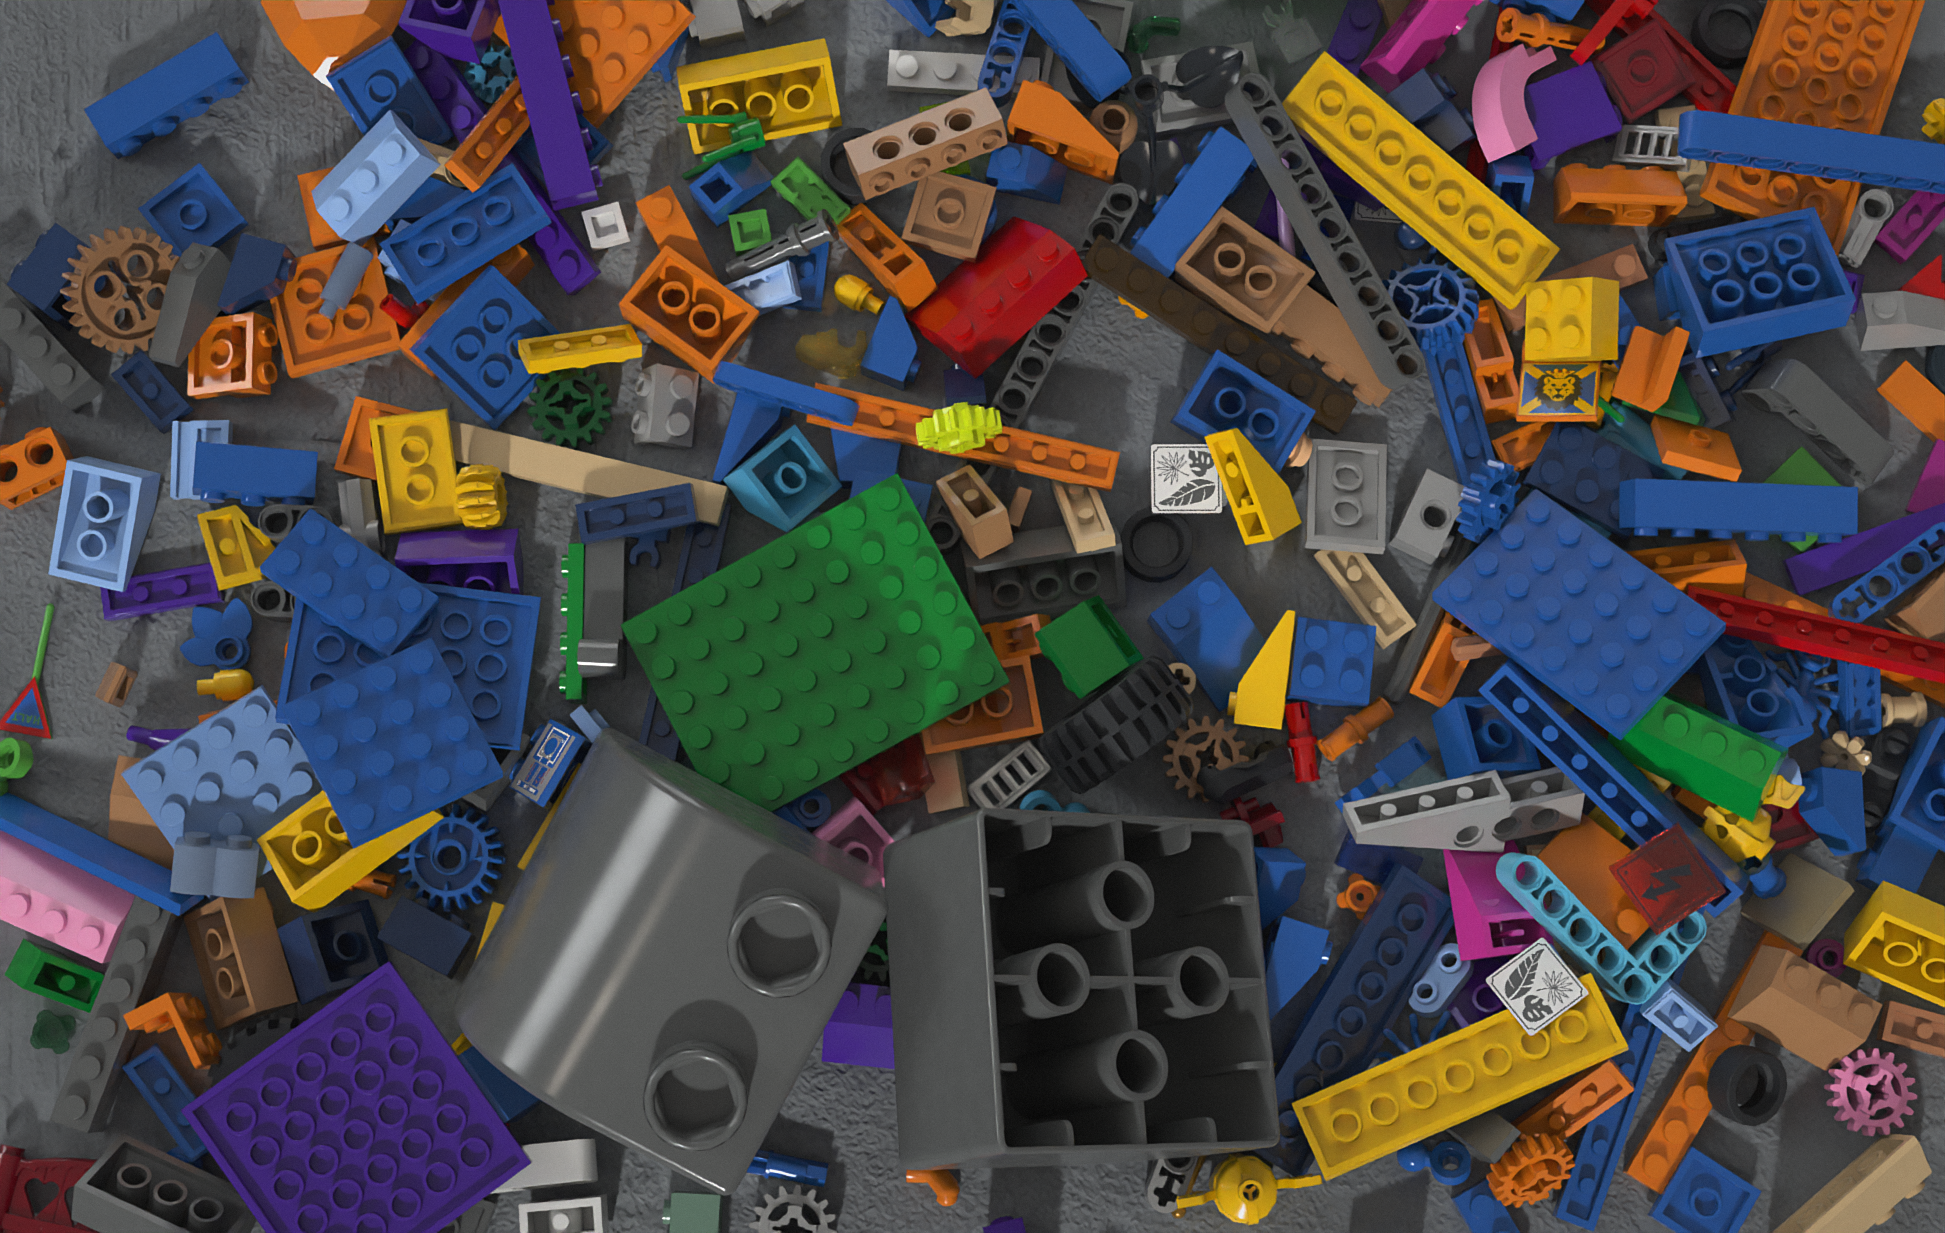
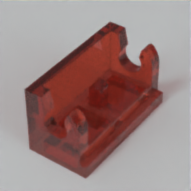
M919 734L869 760L885 806L918 800L935 783Z

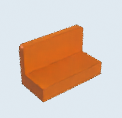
M1635 326L1631 331L1611 395L1652 413L1668 400L1690 332L1675 326L1669 333L1662 336L1641 326Z

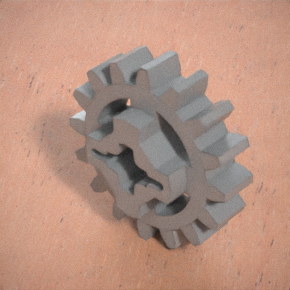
M798 1183L793 1193H788L785 1185L779 1186L778 1198H775L774 1195L768 1192L764 1196L768 1206L756 1205L754 1211L761 1216L760 1220L751 1221L749 1224L750 1228L758 1230L759 1233H789L783 1230V1228L777 1227L788 1225L792 1218H797L798 1226L812 1230L801 1233H838V1230L829 1228L828 1225L829 1222L837 1218L836 1213L826 1214L824 1208H826L830 1201L826 1198L818 1203L815 1200L817 1189L813 1188L805 1195L802 1194V1186ZM789 1202L787 1213L781 1218H769L777 1206ZM804 1203L816 1212L820 1223L810 1221L804 1213Z

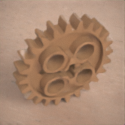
M120 226L117 235L114 230L105 228L104 240L91 234L89 236L92 245L90 249L82 245L77 246L78 251L82 255L80 260L68 258L67 261L75 267L73 273H62V277L71 281V286L60 289V293L70 296L72 300L65 303L62 307L69 312H76L69 322L77 327L82 326L79 335L87 339L92 337V344L100 348L106 344V349L117 353L121 347L122 351L132 354L134 345L143 351H147L148 339L153 341L170 272L180 260V256L175 254L169 255L173 246L166 242L160 243L161 237L154 233H150L147 236L144 229L136 227L132 233L130 228ZM133 255H137L138 264L133 271L129 272L127 269L128 260ZM111 260L116 273H112L108 267V262ZM104 275L105 286L100 292L96 293L94 283L98 277ZM121 281L126 282L130 285H128L125 288L124 284ZM156 287L157 297L153 303L148 304V292ZM127 292L128 296H129L131 299L126 298V297H124V296H122V295H124V294ZM137 306L140 307L142 312L144 313V317L142 319H140L139 311L136 308ZM124 308L125 317L123 321L115 325L114 316L116 312Z

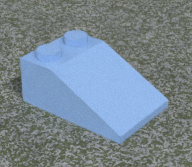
M89 456L67 460L48 574L125 592L155 511L161 473Z

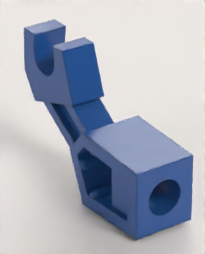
M1413 736L1374 765L1378 772L1338 799L1335 805L1343 813V803L1369 798L1385 783L1390 788L1431 759V755L1418 738Z

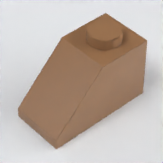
M970 464L936 481L938 490L962 538L979 559L1014 542L1007 509Z

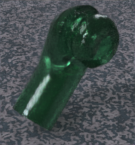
M1166 16L1146 17L1129 29L1126 41L1129 42V50L1136 54L1145 52L1149 48L1148 39L1154 35L1178 36L1181 28L1180 19L1178 17Z

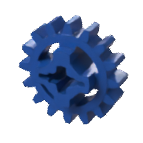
M1489 459L1487 464L1481 463L1479 465L1478 474L1472 473L1470 475L1471 484L1464 486L1460 496L1463 500L1458 502V506L1462 507V512L1456 517V521L1461 522L1458 531L1464 534L1463 538L1481 544L1495 529L1499 530L1502 523L1517 508L1514 504L1519 501V498L1515 496V493L1521 487V483L1515 482L1519 472L1514 470L1513 465Z

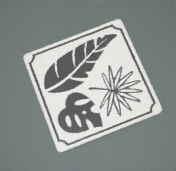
M1207 444L1151 445V497L1153 513L1222 512V483Z
M1544 938L1537 940L1486 978L1487 984L1530 1036L1536 1034L1588 995L1587 989Z

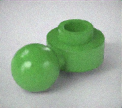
M6 738L0 742V796L8 792V778L20 779L32 767L34 760L32 748L26 741Z

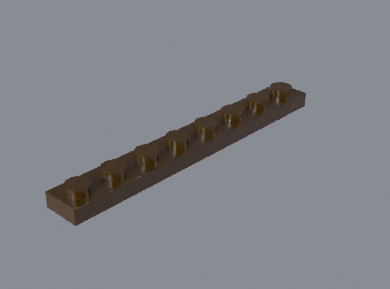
M1101 234L1096 238L1084 257L1082 264L1090 278L1209 355H1212L1218 349L1314 409L1316 412L1311 421L1331 434L1337 435L1356 406L1357 400Z

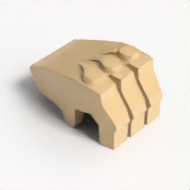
M945 0V4L956 10V16L936 21L935 28L945 33L948 37L956 35L968 37L983 34L992 23L994 0Z

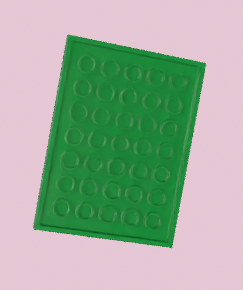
M898 473L620 625L696 772L771 813L1011 683Z

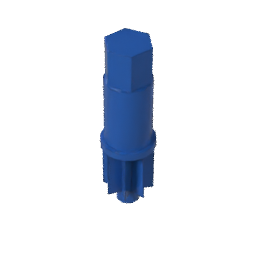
M758 1150L746 1173L761 1175L767 1179L768 1177L824 1188L829 1163L774 1153V1150Z

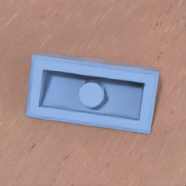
M1670 978L1662 984L1649 1000L1642 1004L1639 1010L1645 1018L1688 1052L1718 1027L1707 1009Z

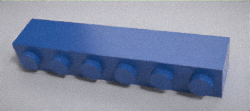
M1635 478L1620 482L1619 529H1634L1633 536L1656 537L1658 536V530L1671 531V538H1695V532H1708V539L1721 540L1732 539V533H1745L1744 540L1766 541L1769 540V534L1781 535L1782 542H1805L1806 536H1818V543H1842V536L1858 534V487Z

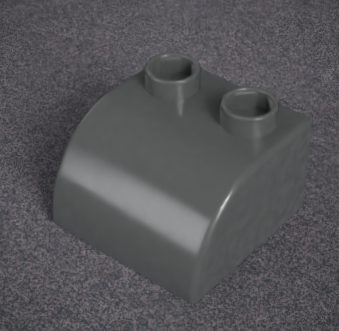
M605 728L595 738L462 983L454 1001L456 1020L467 1039L491 1064L532 1095L578 1122L720 1195H730L740 1185L888 913V901L881 874L875 867L619 731Z
M982 808L897 840L886 846L883 851L885 894L889 907L886 921L899 1158L904 1168L909 1170L1117 1163L1273 1147L1279 1142L1280 1128L1253 832L1247 822L1242 820Z

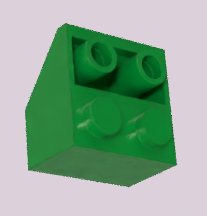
M1100 595L1081 602L1034 634L1039 641V647L1043 655L1054 662L1062 674L1065 686L1072 693H1075L1079 699L1104 688L1144 659Z

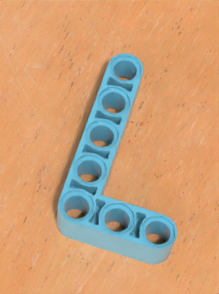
M1510 852L1500 857L1497 862L1495 871L1499 882L1587 974H1592L1595 982L1613 999L1635 1005L1645 1003L1706 935L1707 925L1702 914L1694 910H1688L1660 928H1657L1652 923L1632 946L1626 950L1536 856ZM1523 862L1525 865V875L1523 879L1518 881L1516 878V868ZM1548 891H1550L1552 894V903L1547 909H1545L1543 906V898ZM1669 906L1659 916L1662 920L1658 921L1657 918L1654 922L1657 926H1661L1686 909ZM1683 917L1685 925L1682 933L1679 934L1677 925ZM1577 919L1579 930L1572 937L1570 927L1573 921ZM1657 946L1658 958L1652 963L1651 952ZM1604 947L1606 953L1605 960L1599 965L1597 955L1600 949ZM1631 976L1632 987L1628 992H1625L1624 983Z

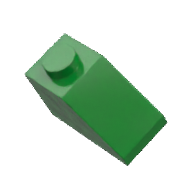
M24 938L4 974L22 989L91 1013L105 976L104 973L61 952Z

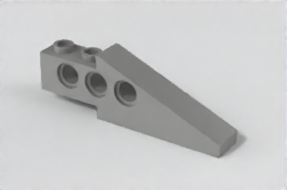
M1558 767L1500 779L1496 770L1343 803L1342 815L1356 844L1501 853L1504 852L1505 841L1580 825L1585 793Z

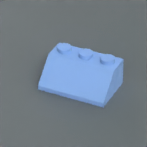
M389 110L311 191L316 211L340 238L363 246L441 164L394 111Z

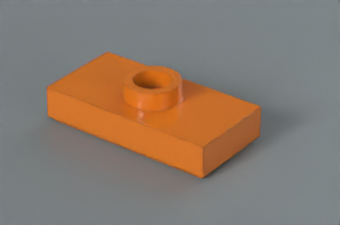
M1531 422L1491 441L1496 459L1513 465L1514 470L1517 472L1531 467L1556 422Z

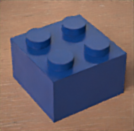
M1297 617L1294 626L1286 701L1309 702L1310 704L1359 710L1369 704L1376 626Z

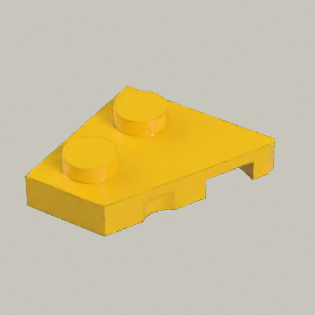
M237 505L197 514V520L219 591L268 578L261 573L260 566L276 548L270 543V539L249 521V517Z

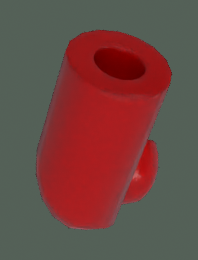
M393 294L387 295L379 306L383 312L399 325L408 329L412 328L430 307L425 301L419 304L415 301L412 306H407Z

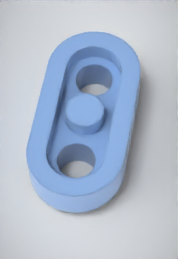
M1449 943L1439 947L1422 978L1415 984L1413 993L1408 1000L1413 1010L1425 1018L1441 1015L1472 976L1474 970L1473 960L1460 961L1458 944ZM1448 958H1457L1455 965L1445 967V962ZM1425 989H1433V993L1429 998H1421V993Z

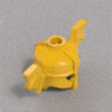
M1777 775L1762 805L1773 804L1786 809L1792 808L1805 791V786L1791 784L1782 775ZM1718 805L1714 809L1708 806L1703 813L1708 819L1703 822V828L1700 829L1735 863L1753 856L1762 860L1776 842L1769 837L1771 816L1762 808H1760L1753 822Z
M1237 1152L1229 1154L1227 1159L1220 1162L1214 1168L1209 1179L1210 1190L1191 1191L1192 1194L1176 1196V1203L1179 1209L1203 1205L1208 1201L1214 1200L1219 1211L1233 1222L1245 1223L1247 1225L1258 1224L1259 1220L1266 1217L1275 1205L1277 1189L1322 1184L1321 1175L1312 1176V1173L1296 1177L1284 1175L1275 1179L1271 1168L1257 1157ZM1249 1184H1254L1249 1189L1245 1188ZM1257 1189V1195L1253 1198L1252 1192ZM1243 1192L1248 1194V1200L1244 1197Z

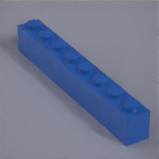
M1510 658L1479 688L1478 691L1644 851H1647L1673 833H1678L1718 889L1715 894L1699 903L1714 918L1744 893L1750 876L1563 697ZM1676 834L1646 852L1664 870L1691 864L1690 871L1693 875L1672 876V878L1697 902L1716 891Z

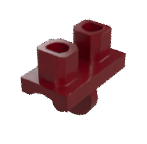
M1238 797L1230 801V808L1219 812L1223 820H1242L1247 822L1252 828L1253 836L1257 834L1262 847L1272 848L1284 841L1280 824L1285 822L1282 812L1276 810L1272 802L1260 807L1256 797L1244 802Z

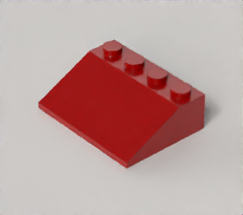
M1013 216L980 246L976 263L963 261L937 285V291L904 316L907 323L976 379L1088 275L1073 246L1052 230Z

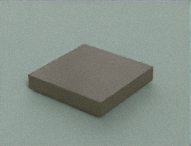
M1789 853L1777 867L1787 876L1785 889L1776 897L1762 899L1754 893L1740 912L1745 919L1804 951L1853 894L1854 890L1848 882Z

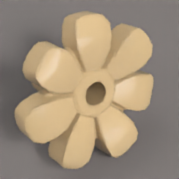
M1837 731L1832 739H1824L1820 745L1821 750L1826 752L1820 758L1821 764L1824 767L1830 768L1836 765V769L1862 772V775L1866 771L1864 765L1870 764L1872 760V753L1867 750H1861L1865 745L1861 738L1857 736L1849 738L1845 731Z

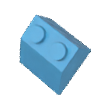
M795 424L775 436L722 479L748 512L785 532L790 531L842 487Z

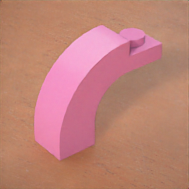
M1522 43L1494 56L1481 68L1473 88L1472 115L1477 138L1488 163L1511 154L1538 139L1525 108L1524 88L1527 79L1533 72L1557 60L1551 46L1536 52L1533 47L1525 49Z

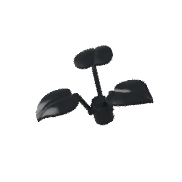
M1227 46L1196 48L1186 53L1176 65V76L1184 85L1177 86L1168 84L1167 81L1160 82L1157 77L1151 74H1144L1137 77L1133 83H1126L1101 102H1098L1090 95L1066 65L1065 69L1073 92L1085 106L1094 110L1100 103L1108 100H1119L1120 93L1124 95L1132 94L1136 107L1145 112L1149 143L1144 141L1132 143L1121 155L1119 170L1123 182L1131 185L1136 190L1138 197L1146 205L1153 206L1157 204L1164 194L1169 196L1177 186L1174 180L1183 167L1182 153L1175 142L1163 140L1156 143L1153 112L1162 106L1164 92L1169 91L1182 94L1188 91L1191 101L1197 106L1204 108L1218 107L1225 103L1227 92L1239 81L1244 55L1242 51ZM1114 48L1128 66L1132 76V68L1127 56Z

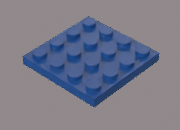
M432 638L426 639L282 705L283 712L353 849L503 778V771Z

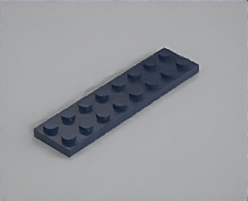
M1395 863L1274 1067L1280 1139L1273 1147L1254 1149L1252 1151L1292 1177L1305 1175L1315 1160V1156L1291 1103L1367 1071L1386 1039V1036L1383 1034L1384 1029H1392L1412 995L1415 984L1422 978L1454 923L1451 898L1404 865Z

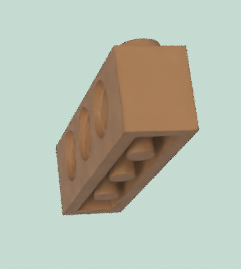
M986 87L843 143L850 169L865 200L885 194L890 190L913 181L921 180L928 175L956 166L961 162L994 151L1008 144L1003 118Z

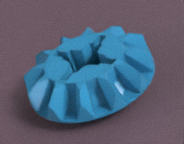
M492 42L490 46H487L481 64L467 62L465 73H463L464 77L480 100L495 103L517 76L511 48L508 45L504 47ZM500 62L499 68L505 77L494 76L488 82L489 76L483 67L494 68Z

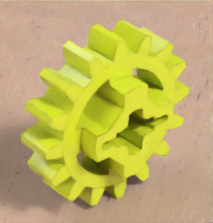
M968 402L954 403L952 406L936 409L932 413L933 418H923L922 422L916 423L915 427L918 446H923L924 449L934 447V450L939 449V452L949 451L950 454L964 453L969 449L983 447L985 439L995 438V434L1002 433L1003 429L999 410H995L994 407L985 409L984 406L968 405Z

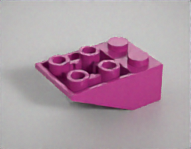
M1514 840L1505 841L1504 852L1501 853L1443 849L1460 961L1518 955L1540 938H1544L1548 944L1554 946L1553 937L1497 879L1495 870L1500 857L1510 852L1520 853ZM1523 862L1516 868V878L1518 881L1523 879L1525 875V865ZM1543 900V906L1545 909H1547V906Z

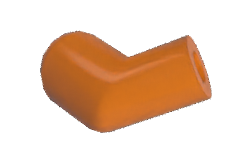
M907 1169L906 1182L928 1183L937 1194L936 1201L940 1205L951 1206L957 1202L960 1192L959 1183L948 1169Z

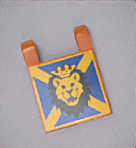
M1523 340L1516 413L1517 422H1597L1602 360L1585 362L1525 360V340Z

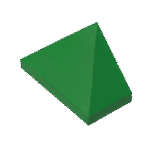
M1676 373L1668 400L1653 413L1704 426L1706 419L1681 373ZM1622 401L1623 405L1648 411L1626 401Z

